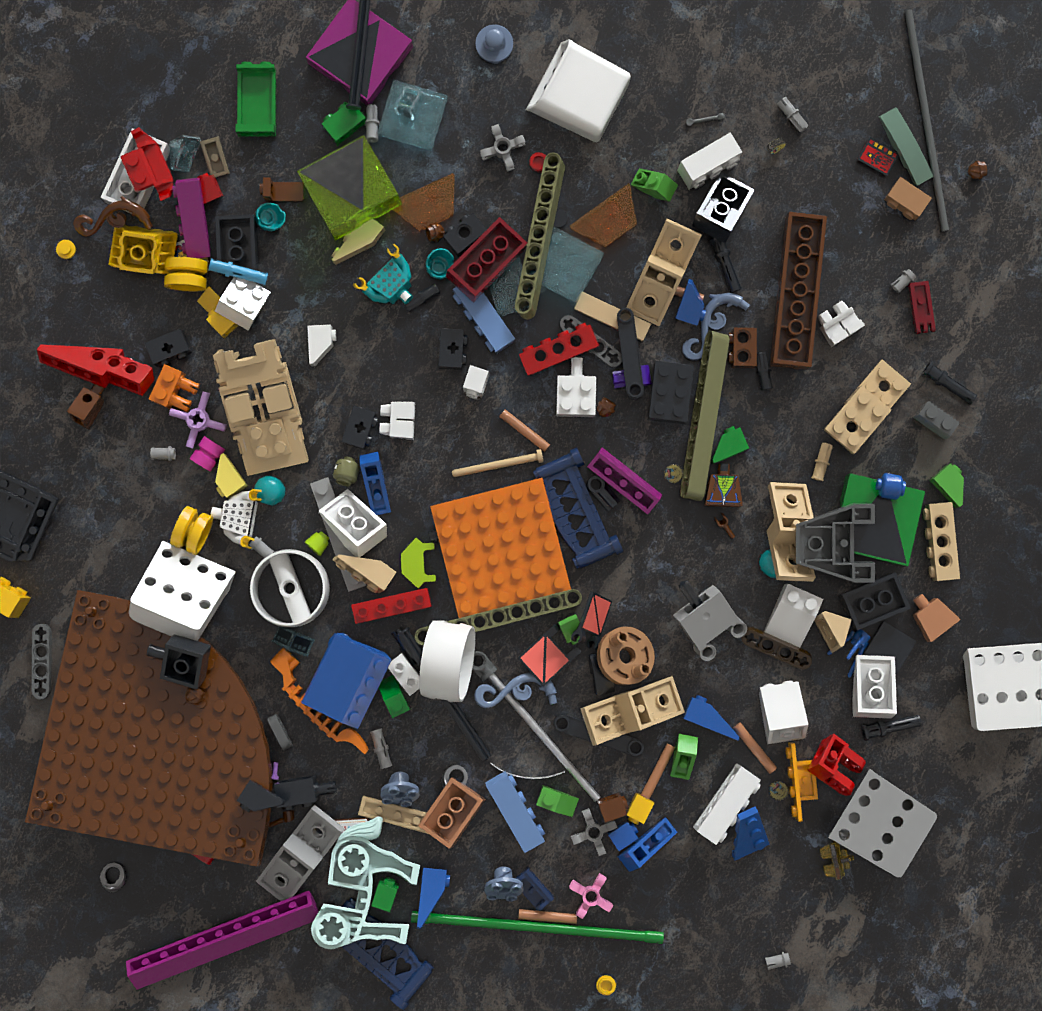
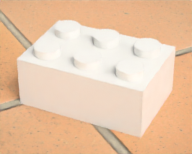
M730 132L682 160L677 171L689 190L693 187L697 189L705 184V180L717 178L722 170L734 168L737 165L736 162L740 160L742 151Z

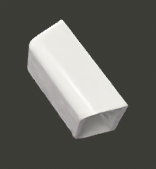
M568 39L561 42L526 110L593 142H598L629 85L630 73Z
M162 541L131 597L129 616L134 621L171 637L175 634L198 641L225 595L230 590L236 571ZM169 551L173 556L165 558L162 556V552ZM181 559H188L190 564L184 566L179 561ZM205 566L208 572L200 573L197 568ZM223 574L226 576V579L223 581L217 580L215 575Z
M1042 643L967 649L963 655L972 727L980 731L1041 727ZM978 654H981L983 657H975V656L978 655Z

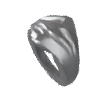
M452 765L444 771L441 779L443 789L449 782V774L455 769L463 773L464 777L461 783L466 785L468 773L464 767Z
M114 862L107 864L103 868L100 875L103 887L109 892H116L121 889L126 880L125 869L122 865ZM111 867H116L120 871L119 879L115 884H108L106 880V872Z

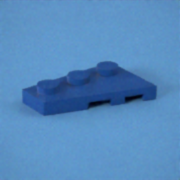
M756 807L737 814L735 828L737 835L733 842L735 849L732 850L734 860H738L770 845Z

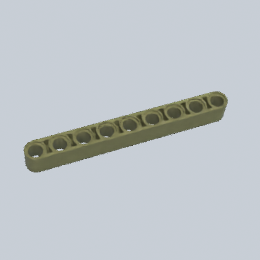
M549 153L544 159L515 302L516 311L526 320L533 318L536 314L565 171V164L557 153ZM554 162H558L556 166H551ZM554 179L552 184H548L550 180ZM551 197L550 201L544 202L546 198ZM548 215L545 220H540L542 216ZM540 233H544L541 238L537 239ZM540 251L538 256L533 257L535 252ZM537 269L535 274L529 275L531 270ZM533 287L530 293H526L528 288ZM529 305V309L522 312L523 307Z
M708 331L705 336L680 488L682 498L701 501L705 495L729 347V335Z
M570 589L447 622L457 624V622L463 621L466 625L473 626L475 632L577 606L582 600V595L578 590ZM571 592L578 595V601L573 604L567 598ZM552 597H556L560 601L557 608H551L549 605V600ZM533 602H538L541 605L540 612L533 613L530 610V605ZM514 607L522 609L523 614L521 617L515 618L512 616L511 611ZM498 611L504 615V620L500 623L493 620V614ZM478 616L485 619V625L481 628L476 627L474 624V620ZM429 626L416 631L415 640L418 644L424 645V642L419 640L418 635L421 631L428 632Z

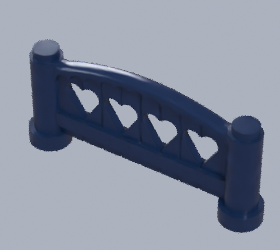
M576 447L570 450L571 453L536 468L533 473L536 479L543 478L554 525L562 539L575 553V557L572 560L576 568L582 569L615 553L619 555L624 551L617 535L609 538L578 470L579 467L585 464ZM556 479L570 481L562 495H557L555 492L556 488L552 486V482ZM562 497L578 499L570 512H564V505L560 503ZM571 514L586 516L577 530H573L571 528L572 523L568 521V516ZM577 532L594 534L586 547L582 548L579 546L580 540L576 539Z
M351 897L341 907L355 909L356 900ZM367 914L365 919L366 923H383ZM362 939L341 946L394 991L389 998L402 1010L408 1007V1001L434 969L426 960L423 963L420 962L407 943L404 945L393 940L382 939L381 945L365 950L367 939ZM384 945L390 946V950H394L397 953L395 958L380 962L381 951ZM404 958L405 963L411 964V970L395 975L397 959Z

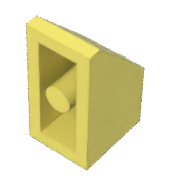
M222 453L215 481L218 485L216 490L222 497L226 496L229 499L248 485L228 456Z

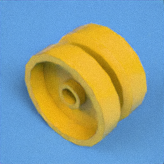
M190 257L166 258L165 270L170 273L164 276V287L179 291H205L207 279L201 275L207 273L208 262Z
M186 506L175 524L170 544L177 548H182L186 544V551L197 555L210 533L213 516L206 513L198 516L197 509Z

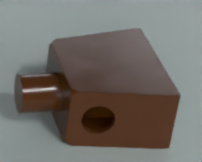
M96 384L92 386L91 390L83 388L67 410L71 420L89 430L104 404L101 394L105 388Z

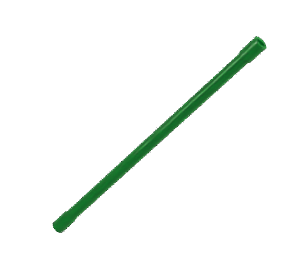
M412 911V923L418 922L419 911ZM431 913L425 923L635 940L663 944L664 932L635 931Z

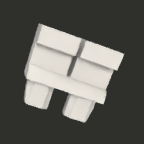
M843 301L833 306L838 315L835 318H832L827 310L818 316L822 325L820 330L831 347L865 326L862 320L858 319L853 308H848Z
M391 402V404L381 405L380 416L390 417V423H380L379 433L388 435L390 438L414 440L415 402Z

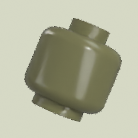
M344 457V459L337 460L333 471L336 483L342 486H350L356 483L360 466L352 457Z

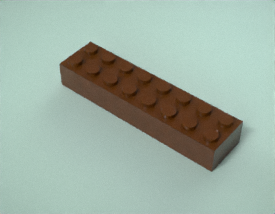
M788 212L785 217L770 366L809 370L812 366L827 216Z

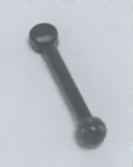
M719 113L717 116L700 118L695 120L688 118L686 120V125L690 127L694 123H700L716 119L724 120L725 115L723 113Z

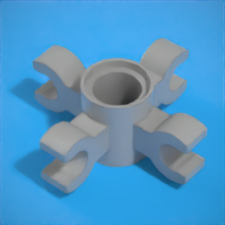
M499 124L491 126L496 141L493 147L480 150L482 160L497 156L503 159L507 172L513 170L514 164L510 156L511 150L524 146L525 139L523 135L509 140L503 137ZM501 144H505L508 147V149L506 151H500L498 150V146Z
M585 809L582 813L587 826L585 831L571 836L573 844L575 845L588 839L594 842L599 856L606 854L601 838L603 833L617 828L615 820L599 825L594 822L590 809ZM597 827L599 834L596 837H591L589 835L590 828Z

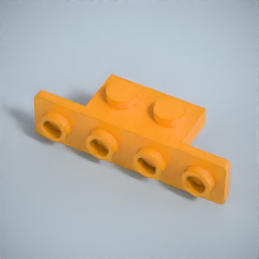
M789 742V747H786V757L790 759L788 777L792 778V786L789 787L790 797L794 798L791 812L792 817L801 822V801L818 799L816 776L807 771L812 760L797 761L795 743Z

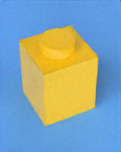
M216 308L208 313L206 320L225 339L238 325L215 312Z
M635 793L629 809L626 811L627 816H629L628 820L637 825L639 822L644 824L654 802Z

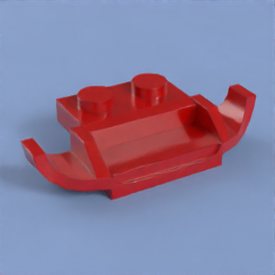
M140 128L132 130L131 134L136 141L138 149L120 157L135 192L138 193L154 186L160 201L170 198L174 179L158 143Z

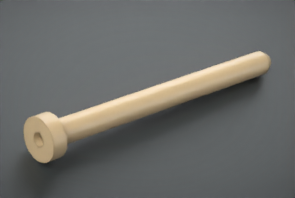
M539 449L536 450L537 453L455 469L452 471L453 477H459L537 460L539 463L544 461L542 451Z

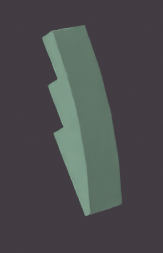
M895 107L879 116L893 150L897 151L914 185L918 186L932 178L933 174L899 110Z

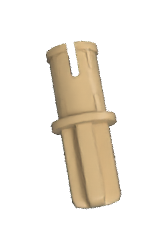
M821 444L818 458L815 459L816 465L811 477L812 479L823 482L827 465H830L828 462L833 448L831 444Z

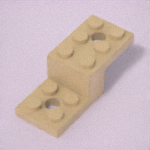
M666 219L626 308L631 309L635 316L660 326L702 234ZM673 240L680 241L681 248H673L671 242ZM645 298H654L655 304L648 305L645 302Z
M880 360L846 400L845 405L824 430L848 451L855 454L891 412L890 408L911 383L884 360ZM881 381H885L889 386L886 392L879 389ZM848 422H853L856 424L855 432H849L847 430L846 426Z
M770 482L768 489L774 520L767 530L776 579L813 582L816 578L814 569L799 564L793 565L789 562V559L796 563V524L814 518L807 485ZM787 499H790L794 504L789 503Z
M673 676L580 708L593 746L685 713ZM660 696L664 698V705H661L659 702ZM602 716H604L607 720L606 726H604L601 722Z

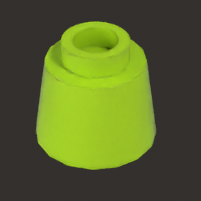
M320 531V533H314L304 543L313 552L321 556L329 544V537Z

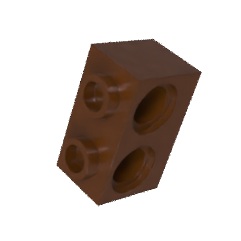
M733 328L732 333L728 334L729 344H731V352H728V363H731V368H755L757 366V328ZM739 334L745 335L747 342H739L737 336ZM739 353L745 354L747 357L746 362H740L737 355Z
M619 792L597 800L605 823L627 815L626 810L629 809L626 798L624 796L621 797Z

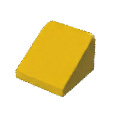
M208 287L197 302L209 313L217 307L220 297Z

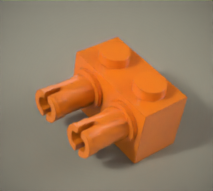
M164 364L149 400L168 409L174 406L188 412L190 408L185 406V404L191 406L192 401L178 396L179 389L181 388L196 395L197 390L192 387L199 389L200 384L185 378L186 374Z

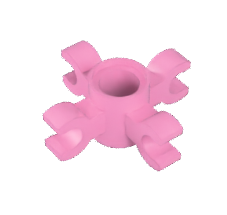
M601 873L598 874L592 886L584 887L575 880H572L569 885L571 890L582 895L583 902L576 911V915L581 919L584 918L590 906L598 905L608 912L613 907L611 902L600 897L599 890L607 879ZM590 891L596 893V898L592 901L586 899V894Z

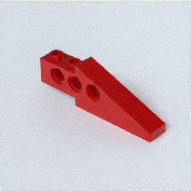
M42 344L37 348L40 363L103 388H106L111 383L143 396L154 382L152 367L136 362L131 358H126L123 349Z

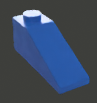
M374 452L360 455V467L371 511L376 515L391 512L379 453Z
M696 695L695 698L690 697L682 717L683 719L739 740L736 732L712 705L706 703V698Z
M665 817L630 844L617 857L629 872L636 870L664 846L677 831Z
M423 868L417 929H422L444 894L445 887H449L450 875H447V870Z

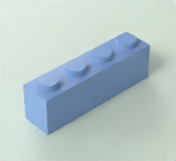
M457 287L453 289L454 295L452 297L458 305H463L465 308L463 313L469 321L471 319L476 324L474 329L479 336L483 335L487 340L485 345L490 352L494 350L498 354L515 342L514 336L484 293L473 303Z
M506 771L485 782L488 791L524 853L545 842L543 838L545 832L540 824L536 825L533 819L536 816L531 807L526 808L524 804L526 799L521 791L517 792L514 787L517 785L512 775L508 776Z

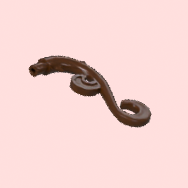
M123 196L120 197L122 200L109 204L101 212L93 229L88 230L83 227V222L90 225L93 224V219L87 215H78L73 221L75 230L80 235L86 237L95 234L105 220L113 227H123L126 224L127 218L120 211L114 216L113 212L118 210L131 212L132 216H136L140 222H143L146 229L153 227V224L149 219V214L142 206L127 200Z

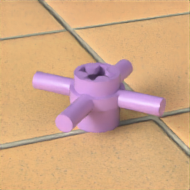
M203 391L198 408L192 409L188 413L173 408L170 409V416L186 420L188 427L191 429L186 447L193 448L198 431H203L207 427L223 432L226 430L227 424L210 420L208 413L205 411L210 393ZM198 414L200 418L203 419V422H198L197 425L193 424L195 419L194 416Z

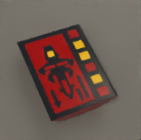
M870 137L857 160L887 176L899 155L895 150Z

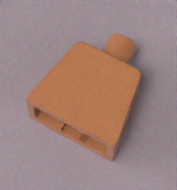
M920 594L913 600L919 610L913 613V617L927 642L934 641L960 621L959 617L938 598H933L928 602L925 596Z

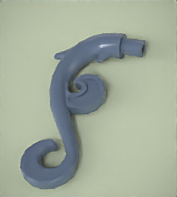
M734 293L709 295L712 300L705 307L706 313L703 321H701L702 348L700 352L693 353L690 349L692 344L699 343L698 339H688L682 346V353L688 360L696 361L702 358L708 327L713 330H719L726 324V317L720 312L714 314L716 317L715 321L711 320L713 311L719 305L726 303L727 307L732 305L739 306L746 311L750 304L742 300L743 297Z
M529 672L512 679L491 702H486L483 694L490 692L492 695H495L496 691L487 684L480 685L475 690L474 698L476 703L482 708L495 706L511 691L515 699L525 701L532 694L531 688L528 685H524V689L521 690L519 686L525 682H535L541 686L539 689L545 692L550 705L557 703L555 695L557 692L551 680L543 687Z

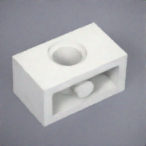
M470 365L463 385L466 396L473 399L482 398L489 378V371Z
M401 653L391 661L388 669L408 695L411 696L420 689V675L411 666L405 655Z

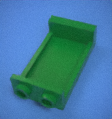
M241 62V64H236L238 72L236 133L238 137H276L275 65L270 62H260V64Z

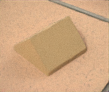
M827 611L819 614L814 621L831 653L844 646L851 619Z

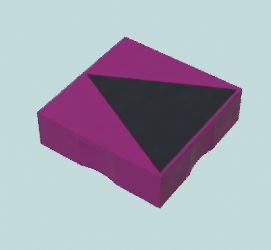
M347 0L306 56L310 66L330 80L339 83L348 93H350L359 2L356 0ZM370 10L360 101L367 106L373 103L384 88L389 76L400 66L413 48L410 38Z

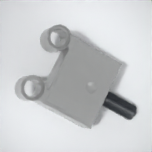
M688 580L680 582L679 589L689 603L673 614V616L693 643L694 651L704 661H710L716 655V649L710 643L711 640L725 630H728L734 637L740 638L746 634L747 626L736 616L722 593L714 585L698 596Z

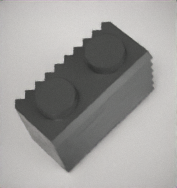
M931 401L922 404L913 417L944 440L949 438L959 425V421H956V419H953V416L950 417L949 414L947 415L946 412L937 408V405L934 406V403H931Z

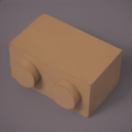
M900 177L884 200L889 207L903 212V216L907 219L917 220L932 198Z

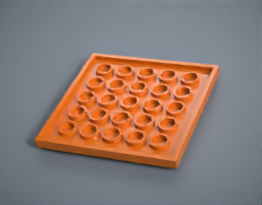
M543 478L430 506L459 618L571 589Z

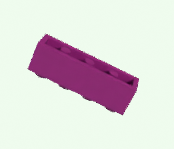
M200 178L176 180V186H173L174 198H178L179 205H176L177 217H181L182 224H179L180 236L184 235L185 243H182L183 255L187 254V257L190 258L211 257Z
M601 448L587 466L646 514L650 513L662 496L660 492L604 448Z

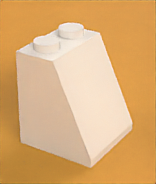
M785 681L779 685L766 684L760 687L759 697L767 744L804 739L807 733L808 721L799 682Z

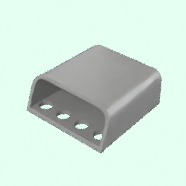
M869 769L828 838L890 874L902 877L935 823L937 814Z

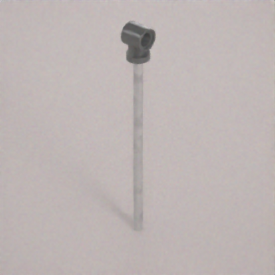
M475 651L474 656H482L483 663L480 666L473 664L472 669L482 681L488 678L498 691L501 692L505 686L494 674L497 668L483 652ZM509 692L505 699L595 802L600 799V795Z

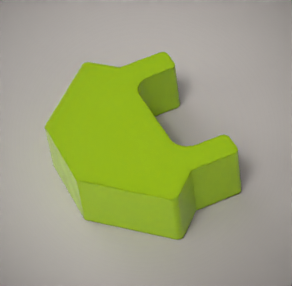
M415 538L401 553L402 574L417 588H420L425 582L436 581V575H426L424 568V552L434 550L435 544L422 543Z

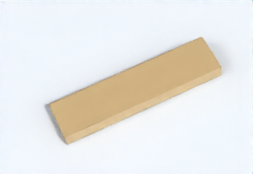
M582 292L574 310L618 330L617 313L620 309ZM624 313L620 316V318L625 321L629 320L631 317L628 313ZM634 316L637 339L643 342L651 324Z
M363 796L358 813L359 816L371 819L380 816L383 818V822L427 833L418 826L427 812L402 807L397 804H384L382 800Z

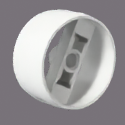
M292 549L276 551L265 557L254 570L250 582L251 599L258 613L268 622L282 627L302 626L314 620L325 608L330 592L328 575L321 563L305 552ZM289 554H297L307 558L316 566L321 575L323 583L322 598L312 614ZM269 563L293 623H286L273 618L266 612L260 602L258 583L263 570ZM288 583H292L295 586V590L291 594H288L285 590Z
M433 621L430 624L424 642L420 665L419 686L422 696L430 699L448 700L449 702H462L464 700L470 683L474 661L475 629L473 626L463 623L452 624L447 621Z

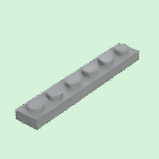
M329 477L310 483L319 510L336 498ZM323 519L335 555L356 557L343 545ZM341 570L348 592L367 586L364 582H359L352 578V574L347 570Z

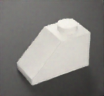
M331 325L308 326L309 364L311 366H316L331 350L333 341H336V330H333Z

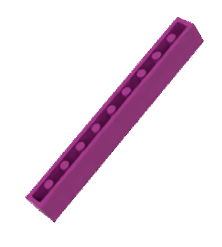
M306 891L126 961L127 977L137 990L314 921L319 913L317 903L310 891Z

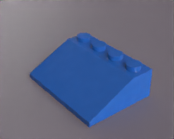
M334 633L301 703L340 723L358 729L392 660L383 651Z

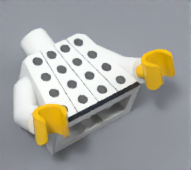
M258 489L235 494L228 501H224L223 508L212 507L211 510L213 519L221 520L220 528H223L224 534L232 542L248 549L252 548L248 546V542L250 540L254 541L252 534L258 506L257 501L262 500L257 498V493L262 492Z

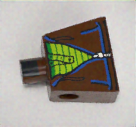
M718 464V474H711L709 476L704 506H742L738 475H730V464Z

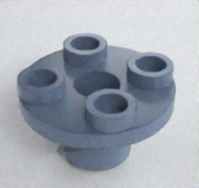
M500 25L484 27L476 37V50L479 56L485 61L494 64L507 59L513 50L511 33Z
M395 772L391 775L389 783L381 788L382 803L400 804L402 807H409L412 805V802L419 798V788L409 782V775L407 773Z
M499 867L494 871V879L485 884L484 891L488 900L506 899V901L512 902L517 900V896L523 892V883L513 878L512 870L509 867Z

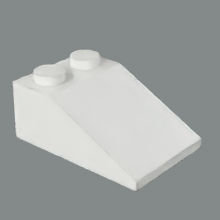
M348 489L319 510L320 515L339 540L356 557L360 558L387 537V524Z
M784 584L764 632L800 648L816 618L823 599L790 584Z
M855 656L852 697L853 717L892 718L897 714L895 657Z

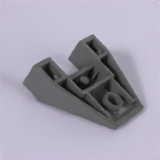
M852 503L797 523L796 564L855 583L875 582V563L872 561H854V524H875V504Z

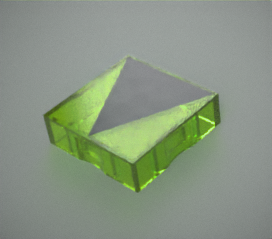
M364 135L297 171L335 241L358 229L365 222L380 217L402 205L396 189Z

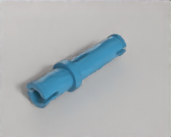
M211 258L208 271L222 273L226 277L233 276L263 285L266 284L268 273L233 265V262L226 263Z

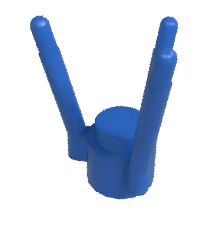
M861 629L856 632L851 631L846 637L845 643L852 639L851 643L854 645L846 657L848 660L857 648L860 649L857 655L863 654L871 638L866 632ZM855 660L848 673L849 678L855 670Z

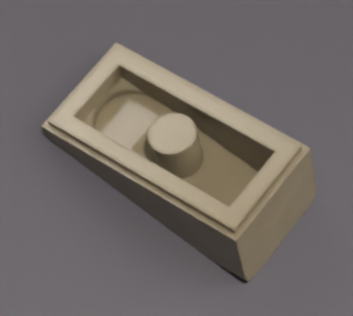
M219 136L200 141L210 175L214 174L216 178L229 174Z

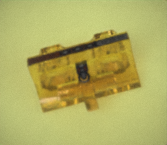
M836 841L820 849L822 859L832 858L833 864L824 866L825 876L836 877V880L842 879L845 876L844 868L850 869L849 862L854 860V856L848 855L847 849H841L840 853L839 844Z

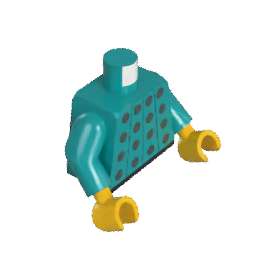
M393 244L396 251L390 253L387 248V253L394 256V259L390 257L367 281L363 278H358L362 282L360 287L353 283V286L356 289H362V292L372 301L394 304L400 299L404 304H407L413 298L407 291L412 286L409 282L412 277L410 267L402 254H399L398 246Z

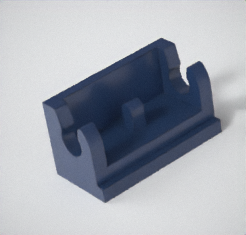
M529 867L515 878L523 883L522 893L537 911L542 910L554 899L552 893Z

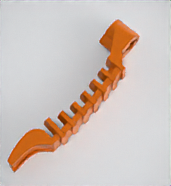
M283 647L270 660L271 664L283 674L284 686L282 690L289 694L288 697L296 702L295 705L300 707L303 713L309 716L311 721L316 723L318 728L324 731L329 738H333L336 742H350L362 753L366 754L369 748L354 729L346 728L337 735L336 731L343 723L336 721L330 729L328 724L333 720L332 718L327 716L322 721L320 719L323 715L318 711L314 713L312 708L301 703L305 693L301 698L298 696L303 688L300 685L297 687L294 685L296 679L292 672L300 662Z

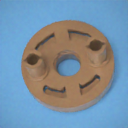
M616 628L608 632L598 645L597 662L604 676L615 684L625 686L641 682L651 673L654 665L655 655L653 646L648 637L636 628ZM622 649L627 650L630 654V661L627 664L620 660L619 653Z

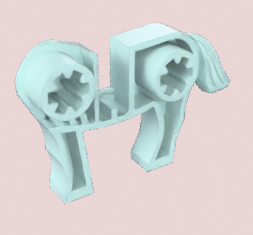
M380 816L346 829L339 836L333 848L328 885L359 891L355 909L323 904L312 923L311 932L315 942L323 948L335 949L362 939H388L399 944H406L409 924L365 922L372 896V874L393 873L406 880L410 885L416 886L420 865L406 861L393 852L383 850L369 841L376 839L381 834L383 818Z

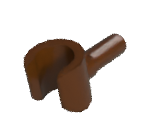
M721 513L723 516L721 521L714 517L718 526L723 527L730 538L733 539L735 535L729 528L728 518L725 514Z
M283 811V818L270 822L269 827L271 828L280 823L294 820V811Z

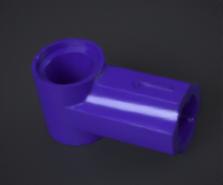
M641 365L643 386L651 385L649 365ZM624 370L612 372L614 388L626 387Z

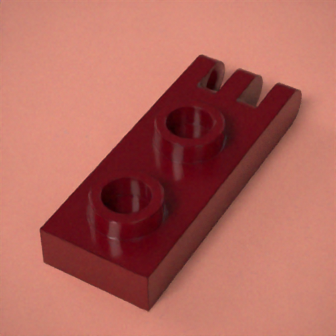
M929 281L909 283L915 333H921L920 326H922L923 333H928V325L930 326V331L935 332L936 327Z

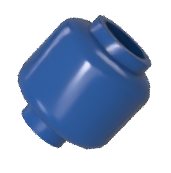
M884 473L881 479H877L875 489L879 490L880 497L897 500L900 496L904 495L906 482L899 475Z

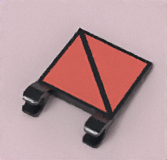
M590 591L579 626L571 635V640L576 642L578 636H580L578 642L581 644L585 643L586 631L592 634L586 646L592 648L593 643H595L594 650H597L612 601Z
M557 624L549 628L517 658L543 687L581 653V650L576 646L566 655L552 640L551 637L560 630Z

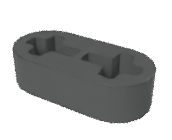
M275 714L269 717L268 722L283 751L293 747L292 741L279 716Z

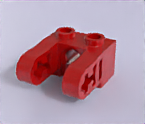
M832 734L822 740L807 771L838 793L850 796L855 784L837 770L839 767L838 763H841L855 773H861L866 761L848 747L849 744L835 734Z

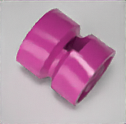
M204 436L199 443L200 449L195 450L190 459L211 472L216 464L215 459L220 458L225 449Z

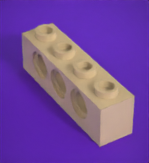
M948 502L925 505V509H923V518L927 520L925 537L929 540L927 557L931 560L929 576L933 581L960 579L953 504ZM936 518H940L942 520L943 524L941 528L936 527ZM938 537L944 539L943 547L937 545ZM941 556L946 558L945 566L939 564Z

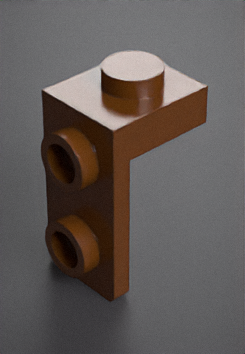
M263 177V183H260V195H263L266 202L304 201L303 182H273L271 177Z

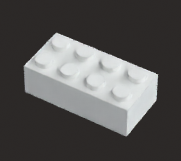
M131 132L120 156L138 149ZM152 137L158 143L166 161L171 148L167 143ZM119 156L101 198L105 203L111 204L122 200L120 197L123 196L127 200L145 208L154 186L136 193Z
M736 763L693 828L715 845L718 842L722 843L727 836L726 830L728 827L736 823L739 811L744 810L749 804L748 798L752 793L755 794L760 788V779Z

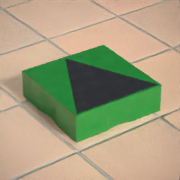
M851 473L847 474L840 498V508L852 503L875 504V524H854V555H862L877 561L907 567L910 561L925 491L905 487L904 495L900 496L897 500L882 498L879 496V490L875 489L876 479Z

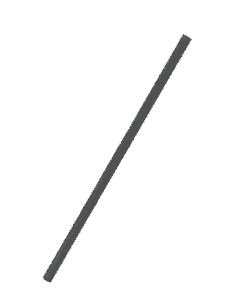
M910 9L905 11L931 172L933 174L932 178L941 232L949 231L913 12Z

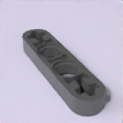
M567 315L561 319L560 329L563 332L568 330L571 333L574 330L570 327L565 329L564 321L568 322L571 320L574 328L582 323L573 316ZM595 334L597 341L603 344L604 350L597 353L592 349L589 352L611 368L618 367L622 362V354ZM574 336L572 338L579 345L581 344L582 341L578 338V336ZM607 348L610 349L608 354L611 356L616 354L618 356V363H610V357L607 355L605 358L602 357L606 353Z
M38 624L32 630V695L36 699H45L51 694L52 631L47 624ZM41 627L47 632L43 635V641L47 640V644H37V641H41V635L37 633L41 630ZM40 646L45 647L47 650L44 657H39L37 654V649ZM39 666H44L47 670L43 677L37 674ZM37 679H46V682H42V688L46 689L42 696L40 692H37V689L41 687V682L37 683Z

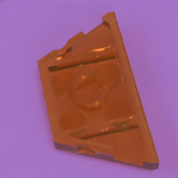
M452 173L391 201L387 205L420 232L432 223L437 224L454 216L455 175Z
M630 184L625 185L570 225V229L604 247L609 246L637 225Z

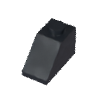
M249 780L237 799L241 803L239 807L247 812L281 806L286 802L254 780Z

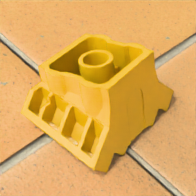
M124 225L120 228L114 227L108 265L126 271L147 274H169L170 272L165 270V259L174 257L178 233L160 229H146L138 226Z

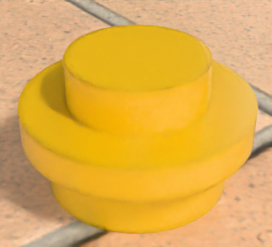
M62 240L57 244L56 252L61 258L70 259L74 256L76 247L73 242Z
M604 975L597 980L596 987L600 994L610 995L615 991L616 983L611 976Z

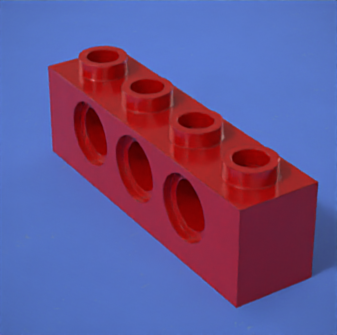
M583 323L576 326V330L571 333L566 330L557 334L558 338L552 341L550 338L540 341V346L534 348L533 345L523 348V353L519 354L527 375L530 376L599 347L592 326ZM574 336H580L582 340L581 344L577 347L571 343V339ZM557 343H561L564 346L561 354L554 352V346ZM540 350L546 353L544 361H538L536 358V354Z
M424 588L352 604L351 606L355 624L429 608L432 607L429 590Z

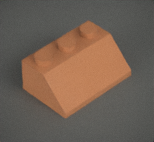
M451 777L418 826L451 849L486 799Z

